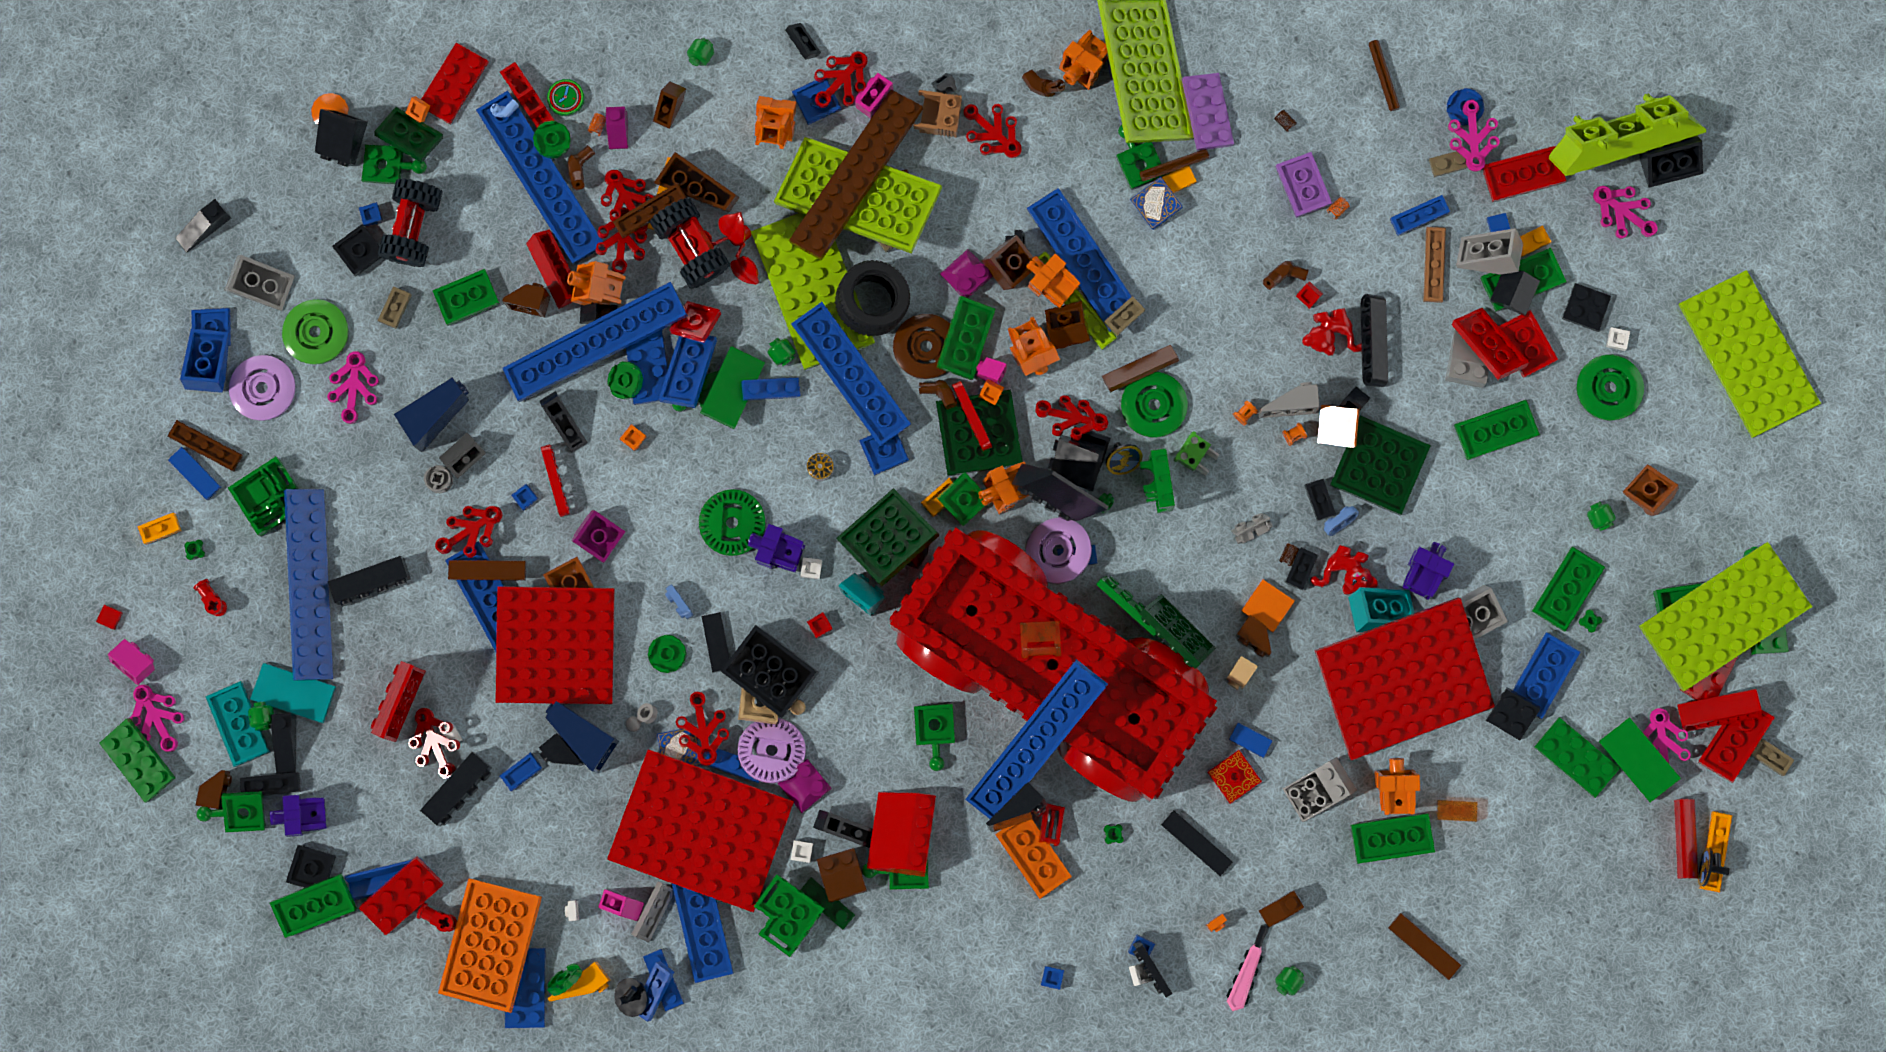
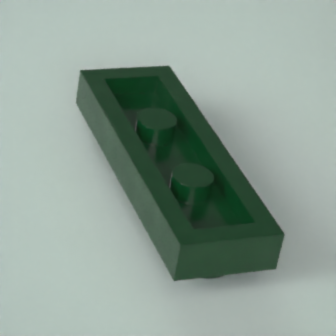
M812 877L800 889L826 908L823 914L842 930L855 917V914L839 900L829 903L825 888Z

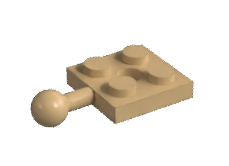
M741 687L738 720L777 724L778 715L765 705L763 707L756 706L754 702L756 698ZM797 700L789 710L795 715H801L805 711V704L803 701Z

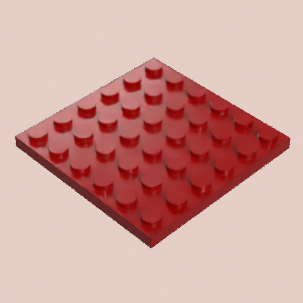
M497 587L495 703L554 704L557 701L561 704H613L615 588Z

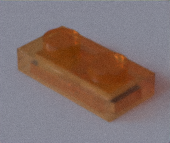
M1437 800V820L1477 822L1478 802Z

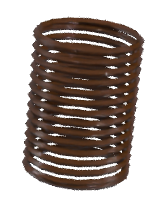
M1284 109L1274 118L1286 132H1289V129L1297 124ZM1285 118L1288 120V121L1286 122V123H1287V124H1286V125H1287L1286 127L1284 126V125H1285V124H1284L1285 122L1283 121Z
M1287 543L1284 548L1285 552L1281 554L1279 561L1281 563L1282 561L1286 562L1288 566H1292L1299 548Z

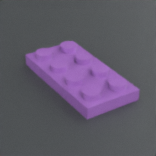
M1219 73L1183 77L1182 83L1196 150L1233 146L1234 141Z

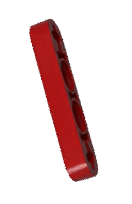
M959 381L952 384L953 390L982 450L985 451L992 448L962 382Z
M551 444L542 446L541 452L560 517L570 515L566 496L561 488L563 487L561 478L556 470L558 467Z

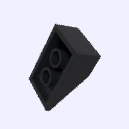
M1027 782L986 825L991 832H995L1034 819L1036 816L1040 817L1046 811L1045 807L1047 804L1045 798Z

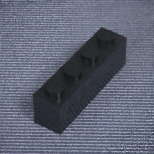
M398 556L327 582L334 603L347 606L352 604L354 599L364 600L371 597V593L378 592L380 594L388 591V587L406 585L411 577L404 557Z
M471 752L420 811L436 826H441L442 824L445 826L452 819L451 814L455 810L459 811L464 806V799L468 795L472 796L478 790L477 785L481 780L484 782L491 775L490 770L492 767L478 754Z

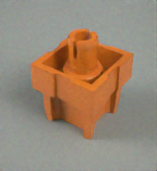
M1088 30L1077 43L1071 42L1064 51L1063 60L1059 66V69L1065 73L1063 76L1065 82L1074 85L1078 81L1088 90L1097 81L1100 74L1099 71L1108 59L1106 56L1108 54L1106 44L1094 36L1091 30Z
M759 96L756 104L755 145L765 142L778 144L780 146L779 149H784L787 141H792L795 130L796 101L775 100L770 97Z
M1056 254L1046 264L1035 256L1026 266L1027 269L1035 274L1029 282L1028 288L1038 297L1042 294L1059 308L1079 287L1080 282L1065 268L1066 263Z
M597 261L580 264L577 266V271H571L568 275V284L574 286L571 302L581 305H589L592 302L600 305H610V303L621 304L620 295L626 276L608 270L609 265Z
M1031 317L1030 321L1016 328H1008L1013 344L1010 347L1011 353L1025 376L1033 372L1036 375H1042L1048 371V365L1060 360L1055 346L1049 341L1042 328L1038 326L1034 317Z
M1022 463L1015 464L1006 469L1002 465L988 472L987 477L982 480L986 489L978 493L979 498L983 499L981 501L983 505L993 502L1000 515L1012 509L1018 501L1027 497L1017 491L1018 488L1012 484Z
M1390 758L1389 770L1374 771L1375 787L1379 790L1381 811H1384L1385 815L1415 814V791H1420V775L1413 769L1404 770V758Z

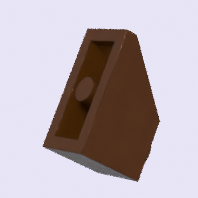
M669 81L660 92L653 122L670 129L683 103L687 88Z
M1293 890L1260 909L1259 913L1269 928L1303 909L1304 906Z

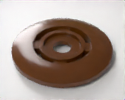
M919 314L907 319L898 328L893 340V352L898 365L907 374L919 379H933L945 374L947 371L936 366L950 323L934 314ZM922 328H931V329L936 330L935 332H931V331H921V332H919V333L917 332V330L922 329ZM923 341H929L932 344L930 351L924 352L921 350L920 345ZM933 359L936 361L930 364H922L917 362L918 360L931 361Z

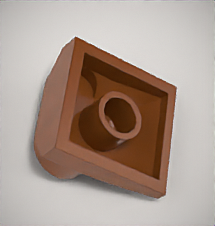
M1647 464L1624 489L1623 494L1643 508L1647 515L1655 516L1675 497L1679 485Z
M578 557L543 574L549 587L595 588Z

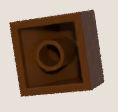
M1015 235L994 249L982 262L1002 289L1008 290L1013 289L1032 272L1026 266L1034 257L1020 238Z
M532 283V285L525 284L503 297L502 302L509 310L545 318L551 296L543 288V285Z
M1082 301L1063 305L1061 308L1055 307L1045 310L1048 336L1056 349H1063L1090 341Z
M854 848L817 859L829 903L867 892Z

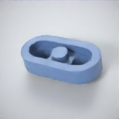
M1354 506L1344 507L1338 516L1332 517L1325 522L1324 531L1328 536L1335 535L1355 520L1359 512Z
M671 584L665 588L667 590L665 595L671 603L674 601L678 606L675 610L680 617H686L687 620L691 618L693 613L675 587Z

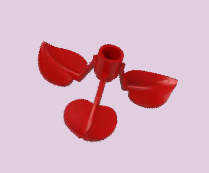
M741 212L723 215L719 219L718 225L720 231L726 237L712 242L711 234L704 230L713 246L728 239L733 245H739L740 247L735 256L737 260H732L730 263L733 274L743 282L759 284L758 270L755 263L746 256L740 257L742 249L746 246L745 241L751 237V230L744 225Z

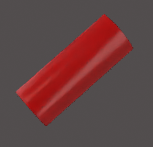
M550 229L534 233L526 245L558 309L573 303L571 299L574 286L569 285L567 282L571 270Z
M1757 689L1677 704L1682 730L1687 732L1762 717Z
M1695 799L1674 800L1677 878L1698 879Z

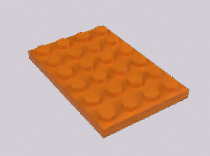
M469 878L438 994L512 1013L542 897Z

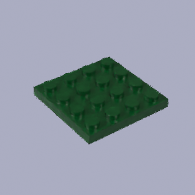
M1011 389L1003 390L996 405L978 397L979 394L969 396L992 445V448L985 451L982 450L958 398H956L957 405L951 409H946L942 400L936 401L947 476L961 475L964 472L968 474L993 470L1002 465L1006 468L1023 462Z
M1360 415L1356 447L1345 448L1330 486L1401 516L1431 445Z
M893 488L836 539L882 587L940 535Z
M1162 594L1139 613L1142 616V621L1149 626L1151 625L1156 630L1157 636L1165 639L1170 644V648L1175 653H1179L1189 667L1196 669L1216 649Z

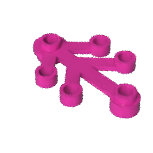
M1468 100L1465 102L1462 110L1468 116L1469 134L1460 127V122L1455 119L1450 121L1448 129L1470 145L1471 152L1462 146V141L1459 138H1453L1449 146L1466 159V166L1469 170L1477 172L1483 169L1485 165L1484 158L1492 149L1497 148L1500 143L1498 137L1492 136L1488 139L1487 145L1479 152L1478 145L1491 131L1497 128L1498 121L1495 118L1488 119L1486 126L1477 134L1476 113L1479 110V105L1474 100ZM1468 105H1474L1475 109H1470ZM1489 122H1493L1495 126L1491 127ZM1452 123L1457 125L1456 129L1451 127ZM1490 140H1495L1496 145H1492ZM1452 142H1457L1459 146H1453ZM1473 159H1477L1479 164H1474Z
M1599 186L1594 190L1593 198L1596 203L1600 204L1602 215L1600 224L1603 227L1607 228L1613 222L1609 216V205L1615 211L1617 224L1615 234L1617 238L1624 239L1628 235L1624 217L1638 226L1645 237H1652L1657 232L1658 227L1655 222H1645L1629 210L1637 208L1647 210L1651 205L1648 198L1619 203L1614 198L1624 196L1630 199L1635 195V189L1628 186L1625 189L1610 190L1607 186ZM1626 190H1631L1632 195H1627ZM1604 193L1606 198H1600L1599 194ZM1646 201L1647 207H1643L1641 202ZM1603 219H1609L1610 223L1605 224ZM1645 227H1650L1651 233H1647ZM1619 230H1623L1625 235H1619Z
M358 351L351 352L346 358V364L329 376L330 382L339 384L342 377L351 371L350 378L327 395L330 402L336 403L339 401L340 396L349 389L347 408L341 413L342 420L347 424H354L358 419V414L355 411L357 389L364 396L365 402L368 405H375L377 403V397L369 392L358 379L360 371L367 378V383L371 387L379 384V378L367 369L365 357ZM355 358H359L358 364H353ZM338 375L339 379L334 382L332 380L333 376ZM371 378H376L374 384H370ZM332 394L337 395L335 400H331ZM370 396H373L374 401L371 403L368 402V398ZM352 413L354 415L353 419L348 420L347 416Z
M148 685L137 686L133 692L136 705L130 719L133 720L134 717H137L138 723L135 725L136 727L142 723L140 715L145 706L147 714L141 733L147 735L146 740L149 742L151 739L149 733L152 723H154L162 738L160 742L162 750L173 752L176 750L178 742L169 735L160 717L172 720L176 724H181L185 719L184 714L155 708L152 701L163 703L166 707H173L176 703L173 696L155 694ZM142 691H146V697L144 698L140 696ZM168 698L172 699V703L170 705H167L166 700ZM179 714L181 715V720L177 722L175 717ZM169 741L173 742V746L171 748H168L167 743Z
M1661 708L1653 710L1650 714L1651 723L1643 731V734L1648 738L1657 728L1658 737L1652 744L1656 749L1659 748L1660 754L1668 763L1667 747L1675 752L1680 760H1689L1691 756L1689 750L1682 749L1668 738L1665 728L1674 733L1677 740L1681 742L1687 740V731L1679 729L1670 722V716L1666 710ZM1661 714L1664 717L1663 721L1658 722L1656 716ZM1680 732H1684L1686 734V738L1680 739L1678 737V734ZM1686 751L1688 758L1683 759L1681 752Z

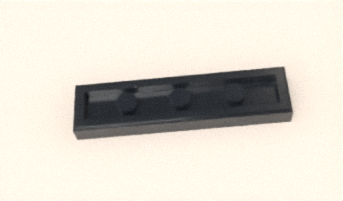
M1174 810L1161 824L1163 828L1220 877L1233 863L1232 860Z

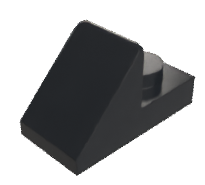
M593 302L589 305H580V324H589L618 309V305H600Z

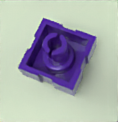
M769 523L764 536L752 533L748 541L749 547L758 550L755 557L757 564L769 569H773V566L795 573L806 546L803 541L786 535L782 528Z
M1437 542L1431 544L1429 551L1419 546L1413 552L1407 564L1410 566L1402 588L1414 592L1426 600L1433 597L1440 583L1449 577L1454 563L1442 558L1447 548L1444 545L1439 547L1440 543Z
M299 795L283 796V810L270 811V824H284L286 837L303 836V832L327 829L325 799H301ZM312 812H317L315 817H311Z

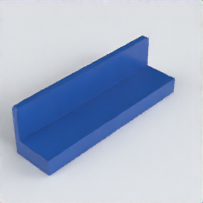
M411 860L344 876L345 880L349 883L353 900L356 901L373 895Z

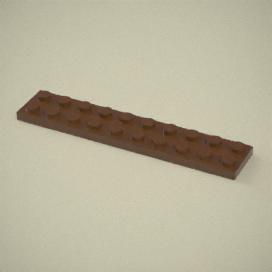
M892 89L889 91L789 239L791 244L820 260L824 258L922 112V105Z

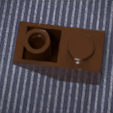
M1250 615L1236 634L1239 638L1237 641L1246 647L1248 645L1255 649L1253 652L1262 658L1264 656L1269 657L1272 652L1267 627Z
M221 770L201 784L198 789L195 806L223 809L221 796L227 792V787L231 786L232 776L230 771Z

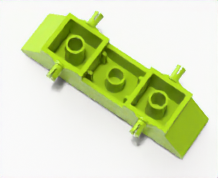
M1647 93L1643 96V100L1646 102L1636 105L1635 113L1606 122L1601 117L1584 120L1580 115L1575 116L1573 121L1576 124L1565 127L1566 134L1549 155V160L1565 176H1571L1600 165L1610 164L1616 160L1626 159L1632 155L1645 153L1651 149L1661 148L1667 144L1680 142L1683 139L1696 137L1699 134L1706 133V128L1692 117L1671 95L1653 98Z

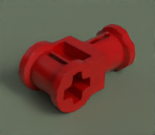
M204 579L198 582L193 588L202 597L201 600L205 605V610L215 616L224 615L227 611V604L213 591L209 585L210 581Z
M425 902L418 910L416 917L430 922L441 932L453 931L457 924L455 916L437 911L429 907ZM443 920H448L447 922H448L450 925H449V926H445V923H443Z

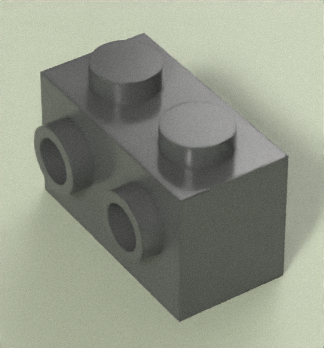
M467 432L442 454L439 459L458 479L482 458L486 452Z

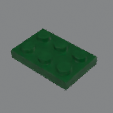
M395 107L374 131V136L420 163L427 158L443 139L441 132L423 122H418L398 107Z

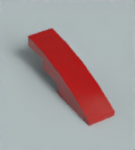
M516 62L500 71V74L537 128L544 122L555 121Z

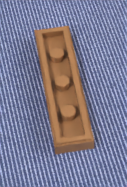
M1426 227L1423 302L1443 303L1446 228Z

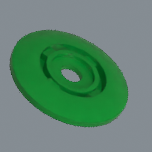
M1602 355L1592 359L1582 368L1577 378L1576 391L1581 405L1588 413L1601 420L1615 421L1629 416L1638 408L1644 394V382L1637 367L1629 360L1617 355ZM1606 369L1617 370V371L1620 372V374L1615 373V372H1606V373H1604L1602 370H1606ZM1607 382L1615 384L1616 390L1614 393H1608L1605 390ZM1602 400L1607 403H1614L1617 401L1618 405H1606L1601 403L1600 401Z
M1154 372L1128 384L1121 399L1122 415L1128 426L1136 433L1150 438L1164 437L1177 430L1184 421L1188 409L1187 396L1181 384L1175 378L1161 372ZM1156 386V389H1150L1143 393V395L1139 394L1143 389ZM1157 399L1160 402L1159 409H1150L1149 401ZM1166 414L1169 415L1167 419L1161 422H1152V420H1158L1163 418Z
M731 489L716 493L707 500L699 515V530L704 542L715 552L726 556H738L753 549L748 546L751 534L755 533L763 536L765 531L766 519L760 503L752 495L741 490ZM735 504L741 506L742 509L733 507L725 509L724 506ZM730 517H735L738 520V525L735 528H729L726 524ZM724 536L727 537V538H737V537H740V540H738V541H726V540H723L722 538H723Z

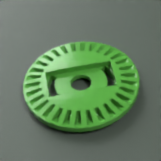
M320 299L307 300L295 306L286 316L282 327L283 342L288 352L300 362L312 365L323 364L338 356L345 347L348 339V323L344 314L334 304ZM302 319H304V321L301 323L300 328H299V336H297V329H298L299 323L301 322ZM314 326L319 327L321 330L320 335L317 337L310 335V329ZM333 327L332 337L330 341L326 344L327 340L330 337V328Z

